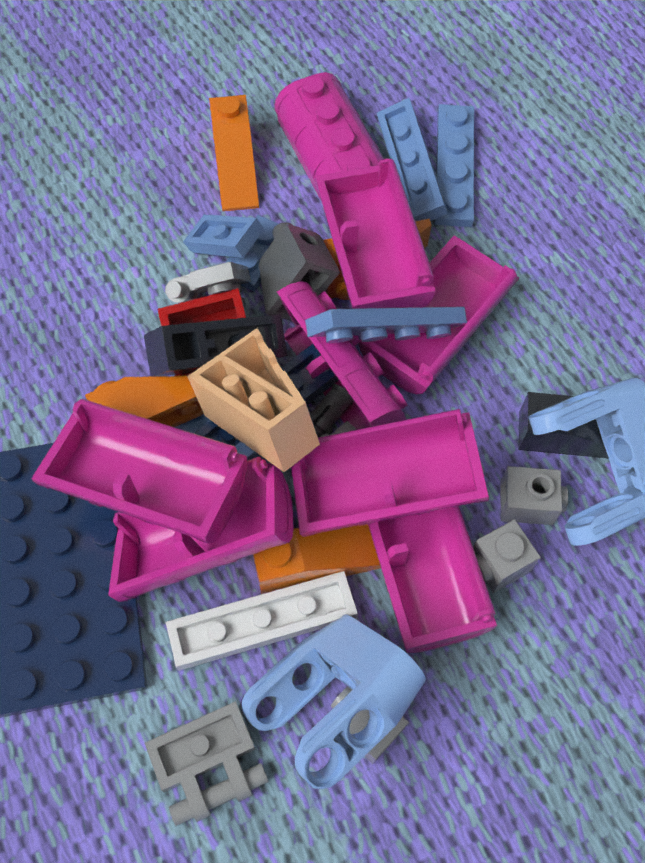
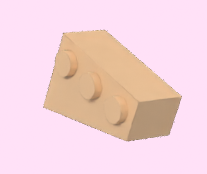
M258 328L187 376L205 417L283 472L320 445L306 402L286 371L281 369L273 351L265 344Z

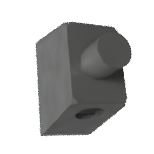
M285 222L274 227L272 231L274 241L261 257L259 270L266 315L281 314L282 319L292 321L277 291L292 283L307 282L318 296L329 287L340 272L319 234Z

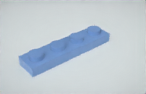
M410 98L377 112L389 157L395 161L414 220L430 219L432 221L448 214Z
M439 104L436 177L448 214L435 219V225L472 227L474 106Z
M465 307L330 309L306 319L305 322L308 337H326L327 343H340L352 340L354 335H361L362 342L382 340L388 337L387 334H394L395 340L417 338L420 336V333H426L427 339L450 336L451 328L466 324L467 320Z

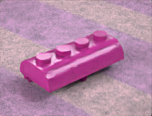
M323 72L302 78L287 85L278 94L274 106L278 122L319 198L320 195L315 176L379 165L380 160L384 159L376 142L372 139L360 115L334 74Z
M383 159L376 166L315 176L352 309L425 307L433 299L436 291L433 284L434 275L395 161L393 159Z
M455 235L429 263L434 275L433 284L436 291L433 299L425 307H465L467 323L451 328V335L442 338L427 339L426 333H420V336L417 338L395 340L394 334H387L388 337L382 340L362 342L361 339L359 343L362 355L365 356L370 352L380 365L384 377L405 391L416 395L423 394L519 280L514 269L506 265L504 267Z
M307 282L292 283L277 291L295 327L286 330L284 333L285 340L296 355L300 354L311 344H314L321 356L313 360L306 367L308 373L314 379L328 368H331L339 379L335 384L344 388L354 400L353 404L340 416L344 423L348 421L358 430L406 420L402 409L408 406L405 399L394 385L387 389L383 386L378 377L384 373L376 359L370 352L362 357L355 346L360 343L357 335H354L352 340L340 343H327L326 337L307 336L306 319L330 309H337L327 293L324 291L317 296L316 292ZM331 387L323 392L325 396L331 390Z
M80 399L74 404L72 415L31 479L37 485L80 498L91 504L103 506L141 519L149 524L158 525L211 544L222 534L239 501L245 484L248 466L247 456L239 454L235 446Z
M460 409L319 437L320 445L291 467L299 531L302 537L489 501L470 413H461Z
M260 457L247 461V475L239 501L222 534L211 544L158 525L149 524L141 519L120 512L115 513L113 523L118 527L108 595L118 602L128 601L139 595L184 581L186 578L219 566L231 564L266 549L289 543L293 536V506L288 484L281 470L272 463L267 464Z
M459 506L368 524L407 653L424 652L481 636L497 626L494 618L496 613Z

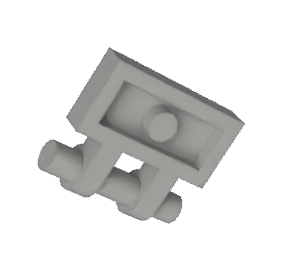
M226 262L192 271L188 275L170 280L165 287V293L171 301L182 303L201 298L204 292L213 295L237 288L241 292L240 285L251 282L247 266Z
M236 701L144 743L161 791L166 792L182 785L186 795V799L169 806L175 826L192 818H195L196 822L211 816V809L234 798H237L238 802L252 796L251 790L269 782L261 763L245 771L241 768L238 758L254 751L255 747ZM224 765L228 779L202 791L197 777Z

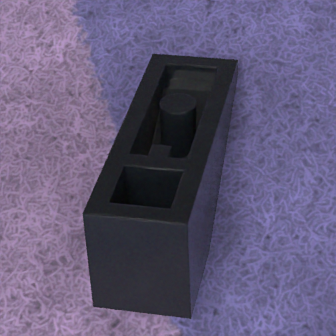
M281 314L160 326L144 334L150 377L194 372L256 328L261 333L267 347L273 351L276 359L287 357Z
M537 392L527 393L519 411L518 450L609 459L596 419L569 431L556 430L534 435L528 416L573 396Z

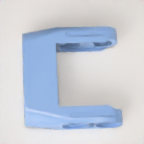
M630 378L589 390L528 416L534 435L556 430L569 431L596 419L620 493L570 516L564 526L570 545H585L599 541L645 518L644 381L639 378Z
M347 614L301 641L250 687L242 700V713L244 717L256 729L268 731L285 725L335 677L352 689L343 700L302 737L296 752L295 767L298 774L310 786L316 789L332 787L398 724L426 681V677L420 667L404 650ZM310 663L311 674L308 680L301 685H293L292 676L297 667ZM274 696L276 698L274 711L265 718H257L256 708L259 702L265 697ZM368 710L369 721L366 727L359 733L350 734L352 718L358 712ZM322 748H330L331 756L325 767L319 771H309V763L315 752Z

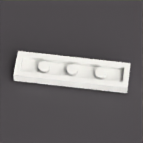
M341 571L166 622L175 665L177 670L180 671L320 630L345 614L357 619L358 613L345 572Z

